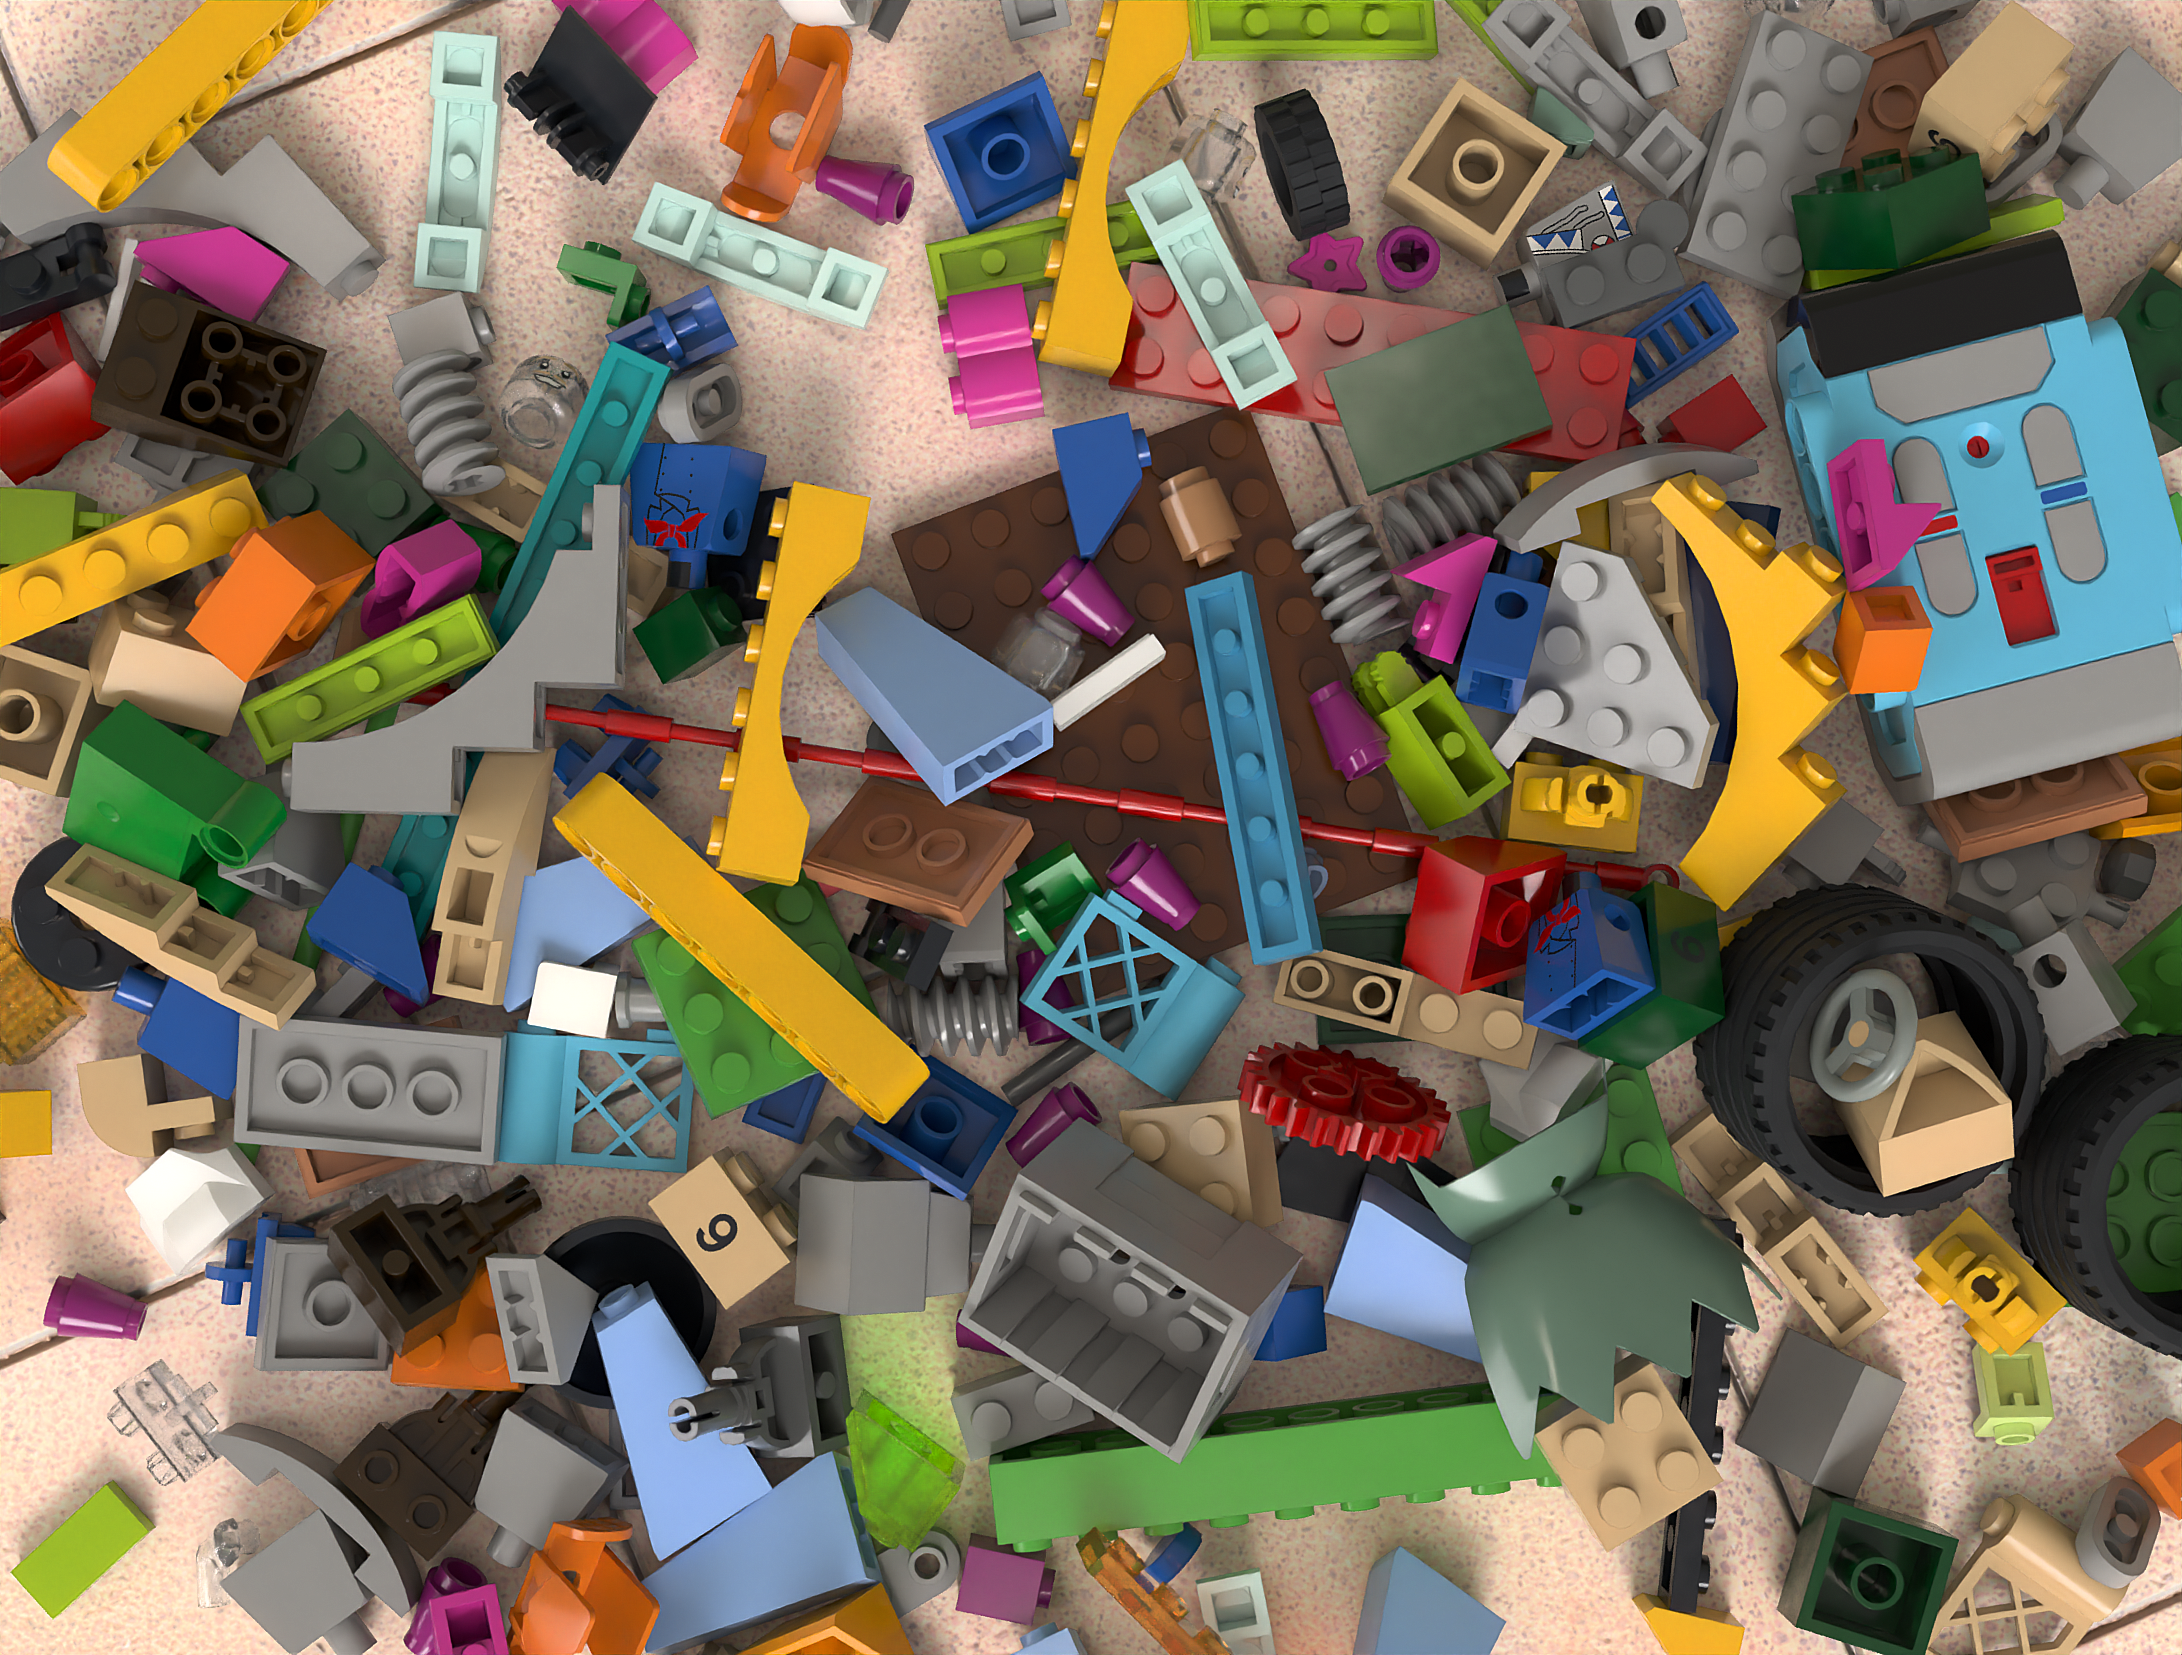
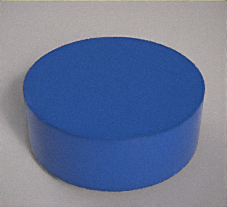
M1183 1522V1531L1165 1535L1152 1550L1143 1565V1570L1159 1584L1170 1582L1190 1561L1202 1542V1534L1189 1522Z

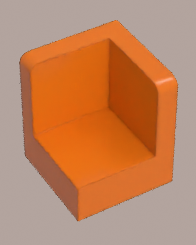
M1913 586L1868 587L1856 592H1848L1847 588L1832 651L1850 694L1910 692L1917 688L1933 627Z
M2165 1418L2117 1452L2115 1456L2130 1477L2140 1484L2151 1497L2159 1511L2180 1521L2182 1519V1500L2180 1499L2182 1498V1424Z

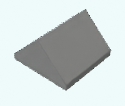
M801 1173L794 1305L847 1316L924 1312L926 1306L931 1181L915 1178Z
M1787 1327L1735 1444L1812 1485L1855 1499L1907 1382Z

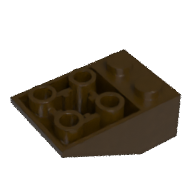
M135 280L92 396L90 420L156 443L286 469L327 350Z

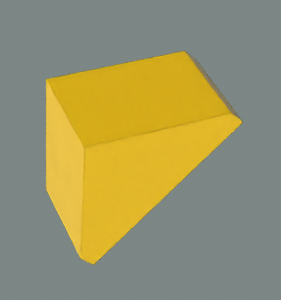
M1643 1592L1632 1599L1666 1655H1739L1745 1627L1731 1613L1698 1605L1696 1613L1669 1610L1658 1596Z

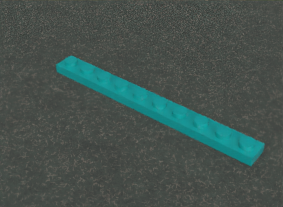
M610 342L489 619L501 649L528 614L544 584L556 550H592V542H584L583 505L585 502L593 503L594 485L624 486L658 409L659 398L664 394L674 369L618 343ZM490 661L467 671L459 688L480 672ZM466 751L465 799L485 751ZM403 815L381 868L396 876L405 885L402 892L406 893L419 949L434 919L442 876L459 816Z

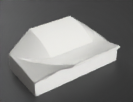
M1541 1028L1539 1029L1529 1071L1483 1058L1477 1064L1485 1078L1491 1096V1125L1519 1142H1523L1579 1110L1603 1078L1602 1057L1579 1050L1578 1040L1575 1041ZM1605 1059V1072L1608 1071L1614 1061Z
M236 1144L211 1153L187 1152L170 1148L125 1189L126 1194L140 1215V1227L176 1276L189 1271L276 1193Z

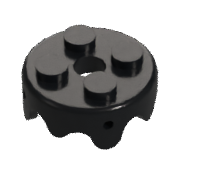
M65 836L44 847L26 865L16 883L11 901V924L16 943L25 959L41 976L58 986L79 992L115 990L128 965L153 975L158 970L157 968L99 931L86 928L78 916L47 895L46 883L82 847L81 844L69 836Z

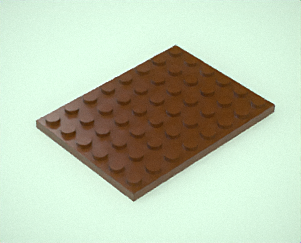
M1225 407L1146 437L1152 465L1141 468L1143 475L1142 486L1093 562L1126 606L1127 611L1136 618L1126 633L1111 647L1103 640L1097 639L1049 609L1047 605L1050 601L1039 592L1049 577L1071 554L1074 553L1079 557L1060 470L891 533L923 620L1042 695L1049 702L1148 633L1149 635L1154 634L1166 651L1164 660L1061 732L1053 723V747L1012 770L1057 777L1056 782L1118 792H1120L1121 787L1182 796L1185 797L1184 802L1224 808L1184 589L1243 571L1253 576L1297 814L1312 816V822L1371 831L1376 826L1412 832L1385 763L1366 775L1351 781H1347L1341 769L1333 770L1313 713L1314 709L1308 699L1324 686L1341 680L1346 689L1352 693L1363 707L1364 705L1358 698L1359 693L1354 691V685L1351 684L1353 682L1350 677L1352 674L1340 643L1332 642L1330 635L1335 631L1331 620H1323L1321 610L1325 607L1322 596L1314 597L1311 591V587L1316 583L1313 573H1304L1301 564L1307 558L1304 550H1295L1293 547L1292 539L1297 535V531L1251 411ZM1200 466L1206 467L1210 478H1218L1242 533L1240 538L1232 542L1236 551L1234 554L1205 567H1200L1197 559L1183 561L1160 509L1159 503L1164 499L1158 488L1168 479ZM1046 627L1057 631L1066 639V651L1054 643L1052 636H1042L1036 631ZM1016 647L1018 648V649H1017L1018 656L1020 657V659H1021L1022 661H1020V660L1018 659L1017 655H1016ZM1054 648L1063 652L1064 655L1055 653ZM1052 656H1055L1057 663L1051 667L1047 662ZM1038 669H1041L1052 676H1059L1054 679H1048L1041 675L1038 672ZM989 793L995 810L1027 818L1030 821L1034 836L1015 860L1018 870L1065 841L1070 840L1101 884L1105 894L1108 888L1112 890L1115 885L1105 876L1107 869L1132 841L1141 837L1149 846L1157 843L1192 890L1193 895L1202 902V905L1193 918L1178 931H1175L1171 926L1144 910L1136 920L1137 923L1194 961L1249 941L1228 825L1182 818L1181 822L1123 814L1117 813L1116 807L1054 798L1052 803ZM1309 837L1308 842L1303 841V846L1313 847L1317 851V855L1322 857L1323 866L1328 872L1325 888L1314 899L1316 915L1418 877L1417 869L1421 859L1371 852L1369 846ZM1098 913L1083 935L1087 957L1120 950L1115 923ZM1073 917L1051 930L1056 943ZM1128 932L1131 947L1145 944ZM1075 949L1066 962L1076 960ZM1159 952L1133 958L1137 983L1169 972L1174 965V962ZM1122 961L1089 969L1095 999L1126 988ZM1079 972L1062 975L1076 1006L1084 1004Z

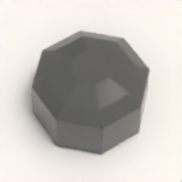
M2131 837L2117 840L2106 854L2100 872L2103 894L2127 902L2140 899L2151 883L2157 863L2154 845Z

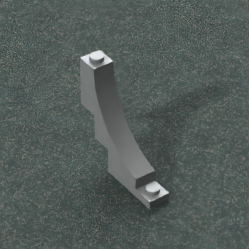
M72 108L0 171V251L5 245V238L11 233L31 248L65 237L66 231L71 226L84 222L98 224L103 229L133 224L164 223L198 226L212 230L234 226L267 249L297 265L339 302L348 295L354 297L368 289L378 277L379 271L377 269L386 261L309 175L269 134L224 174L189 139L122 204L107 213L99 212L48 169L47 161L53 147L82 118Z
M594 485L593 503L585 502L582 510L584 542H592V550H556L544 584L524 620L493 659L461 688L429 709L389 727L359 736L330 741L292 743V758H286L282 767V790L285 797H291L290 809L307 813L460 816L465 802L466 751L545 753L547 688L625 690L630 495L621 485Z

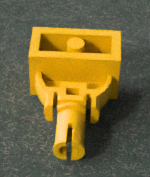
M1525 752L1524 762L1516 761L1509 770H1506L1511 783L1504 788L1499 831L1500 840L1620 855L1636 853L1644 776L1626 774L1627 767L1601 759H1589L1588 766L1562 767L1564 756L1541 752Z
M1970 1206L1913 1259L1922 1269L1914 1277V1280L1942 1307L1952 1299L1971 1318L1962 1327L1989 1354H1992L2001 1347L2011 1357L2068 1303Z

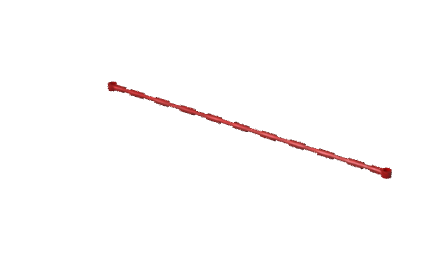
M442 683L404 703L432 707L458 689H451L449 683ZM546 703V720L604 728L605 734L670 743L671 739L733 748V752L738 753L742 728H737L736 732L674 723V718L612 708H609L607 712ZM782 735L783 751L787 762L798 763L799 759L862 768V773L925 783L901 753L865 748L864 752L802 743V738ZM1010 770L981 786L990 788L989 793L1052 803L1054 798L1116 807L1117 813L1175 822H1181L1182 818L1228 825L1225 808L1184 802L1185 797L1124 787H1121L1120 792L1066 784L1056 782L1057 777ZM1298 814L1302 841L1308 842L1309 837L1363 845L1369 846L1371 852L1415 859L1423 857L1426 845L1441 842L1439 841V836L1376 826L1373 831L1312 822V816ZM1597 860L1594 865L1566 861L1563 872L1564 877L1574 872H1591L1601 878L1603 888L1637 892L1648 884L1649 876L1658 870L1666 876L1668 886L1679 889L1680 886L1677 872L1666 864H1649L1642 868Z

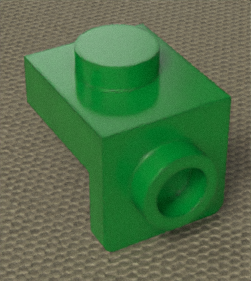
M586 241L583 249L564 244L556 268L566 281L614 296L607 318V325L612 331L647 315L651 300V289L645 287L647 280L638 266L620 261L622 254L619 251L600 243Z
M1070 840L1065 841L1003 880L1011 901V905L1004 909L1009 923L1023 942L1033 937L1046 956L1058 949L1051 930L1074 917L1090 892L1101 899L1104 896L1101 884Z

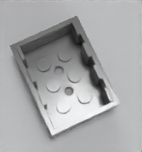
M1079 1117L1018 1172L957 1322L1180 1465L1234 1400L1304 1254L1249 1220L1241 1223L1133 1156L1135 1150ZM1118 1249L1130 1255V1259L1118 1256L1116 1251ZM1178 1285L1186 1290V1293H1178L1173 1288Z

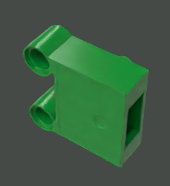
M124 699L82 742L62 832L82 846L86 842L196 888L199 906L234 920L256 896V893L218 876V863L234 869L244 868L287 820L285 806L278 796L266 786L244 779L205 753L204 750L210 744V737L207 732L189 727L180 736Z

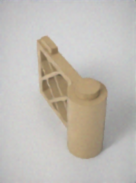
M2018 1493L2009 1496L2007 1499L1998 1497L1991 1502L1981 1517L1979 1527L1984 1531L1982 1543L1942 1596L1925 1655H1941L1930 1647L1932 1642L1944 1627L1968 1624L1973 1649V1654L1968 1655H2070L2092 1624L2104 1620L2119 1606L2126 1595L2130 1583L2123 1588L2116 1589L2093 1580L2085 1573L2079 1563L2075 1545L2078 1533ZM1988 1567L2008 1581L2011 1603L1981 1608L1975 1607L1972 1589ZM2020 1589L2034 1599L2022 1601ZM1964 1601L1966 1610L1956 1611ZM2053 1611L2068 1621L2054 1641L2029 1645L2024 1615ZM2014 1617L2019 1647L1983 1652L1978 1622Z

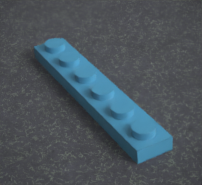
M1238 571L1185 588L1184 590L1254 965L1267 966L1322 952L1323 947L1253 576L1246 572Z

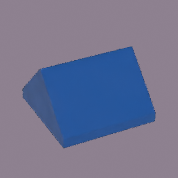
M1040 71L923 125L928 151L969 235L1060 193L1065 178L1076 180L1078 167L1074 157L1069 156L1070 146L1045 79Z
M911 1043L909 1047L920 1057L916 1046ZM932 1055L920 1057L930 1071L928 1079L887 1123L878 1122L864 1112L852 1132L961 1201H964L1019 1110Z

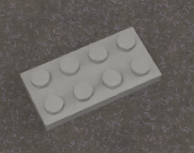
M1766 9L1755 14L1688 214V234L1678 246L1675 255L1780 299L1796 298L1805 268L1791 195L1816 186V175L1839 168L1874 57Z
M240 1014L233 1142L493 1166L499 1160L507 1033L293 1014L281 1030L277 1031Z

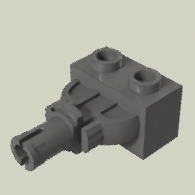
M840 1314L779 1317L739 1328L741 1345L733 1353L727 1365L716 1367L712 1371V1380L731 1379V1381L706 1386L704 1393L675 1399L668 1408V1417H676L689 1413L690 1416L689 1418L669 1423L673 1436L678 1440L687 1442L696 1439L700 1435L722 1428L736 1427L720 1432V1440L725 1445L745 1444L754 1448L755 1458L817 1457L855 1444L856 1437Z

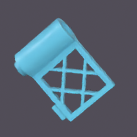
M1108 888L1102 899L1090 892L1057 941L1058 949L1047 956L1019 1001L1118 1064L1156 1091L1176 1102L1246 995L1236 988L1242 976L1211 956L1203 967L1137 923L1136 920L1143 910ZM1100 913L1115 923L1120 950L1087 957L1083 935L1097 914ZM1128 932L1145 944L1131 947ZM1075 949L1076 960L1066 962ZM1159 952L1174 962V965L1160 986L1138 991L1133 958ZM1122 961L1127 994L1095 1001L1089 969ZM1079 972L1084 1004L1057 1010L1042 1000L1056 976ZM1150 1000L1142 1012L1141 1002ZM1129 1005L1133 1027L1120 1047L1116 1048L1102 1039L1097 1013ZM1086 1015L1089 1030L1074 1021L1073 1018Z
M518 1019L517 1031H504V1033H507L498 1161L517 1164H560L686 1173L694 1086L685 1062L683 1060L681 1084L661 1101L636 1073L656 1055L682 1057L670 1030L647 1028L646 1041L603 1039L556 1034V1029L527 1024L528 1019ZM581 1050L608 1052L625 1072L600 1094L595 1096L579 1077ZM619 1053L645 1054V1056L631 1067ZM631 1078L654 1107L625 1130L601 1102L626 1080ZM578 1087L590 1102L575 1114ZM680 1095L677 1121L666 1106ZM595 1107L619 1136L600 1153L572 1151L574 1124ZM660 1112L677 1132L675 1158L647 1156L632 1139L631 1135ZM625 1142L635 1155L610 1153Z

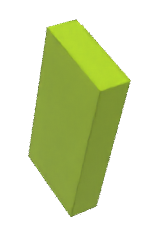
M112 1480L96 1492L10 1573L54 1620L63 1614L156 1526L118 1484Z

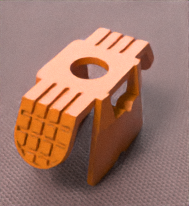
M797 23L792 31L789 54L778 79L774 36L768 33L764 36L746 72L720 136V143L743 156L733 181L723 188L720 197L721 202L733 212L757 221L777 222L789 213L802 182L810 185L816 179L818 168L826 156L842 120V91L849 77L853 56L851 40L840 26L822 25L811 27ZM788 112L797 113L805 118L792 150H785L776 146L770 137V128L773 121L781 114Z
M610 1516L597 1519L570 1520V1522H553L543 1549L533 1553L529 1561V1570L514 1607H510L508 1619L511 1627L506 1637L509 1655H574L575 1653H581L586 1643L592 1655L642 1654L659 1615L660 1605L650 1591L606 1545V1542L630 1539L633 1533V1525L631 1523ZM563 1571H576L573 1583L564 1576Z

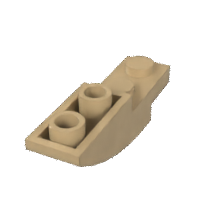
M545 746V753L485 751L468 790L455 828L438 893L431 930L441 931L442 938L433 994L492 1006L503 1004L524 877L536 875L557 748Z
M1325 949L1322 952L1283 961L1272 1003L1528 1071L1540 1029L1523 1022V1001L1480 990L1459 996L1423 975Z

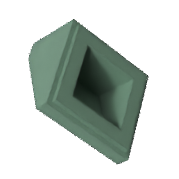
M1537 86L1529 102L1526 120L1568 146L1562 157L1576 160L1583 158L1593 141L1594 131L1548 90Z

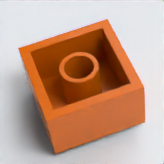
M320 510L296 518L285 516L275 525L262 530L258 527H253L242 535L232 547L229 556L235 561L225 575L213 579L197 596L195 605L199 608V611L185 631L244 683H247L309 655L377 561Z

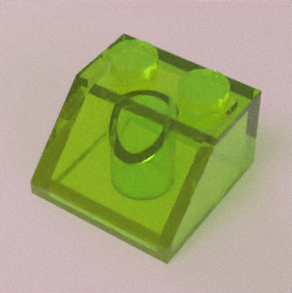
M863 1389L846 1417L859 1513L868 1519L865 1528L879 1542L893 1550H896L901 1544L913 1553L961 1488L966 1464L866 1389Z

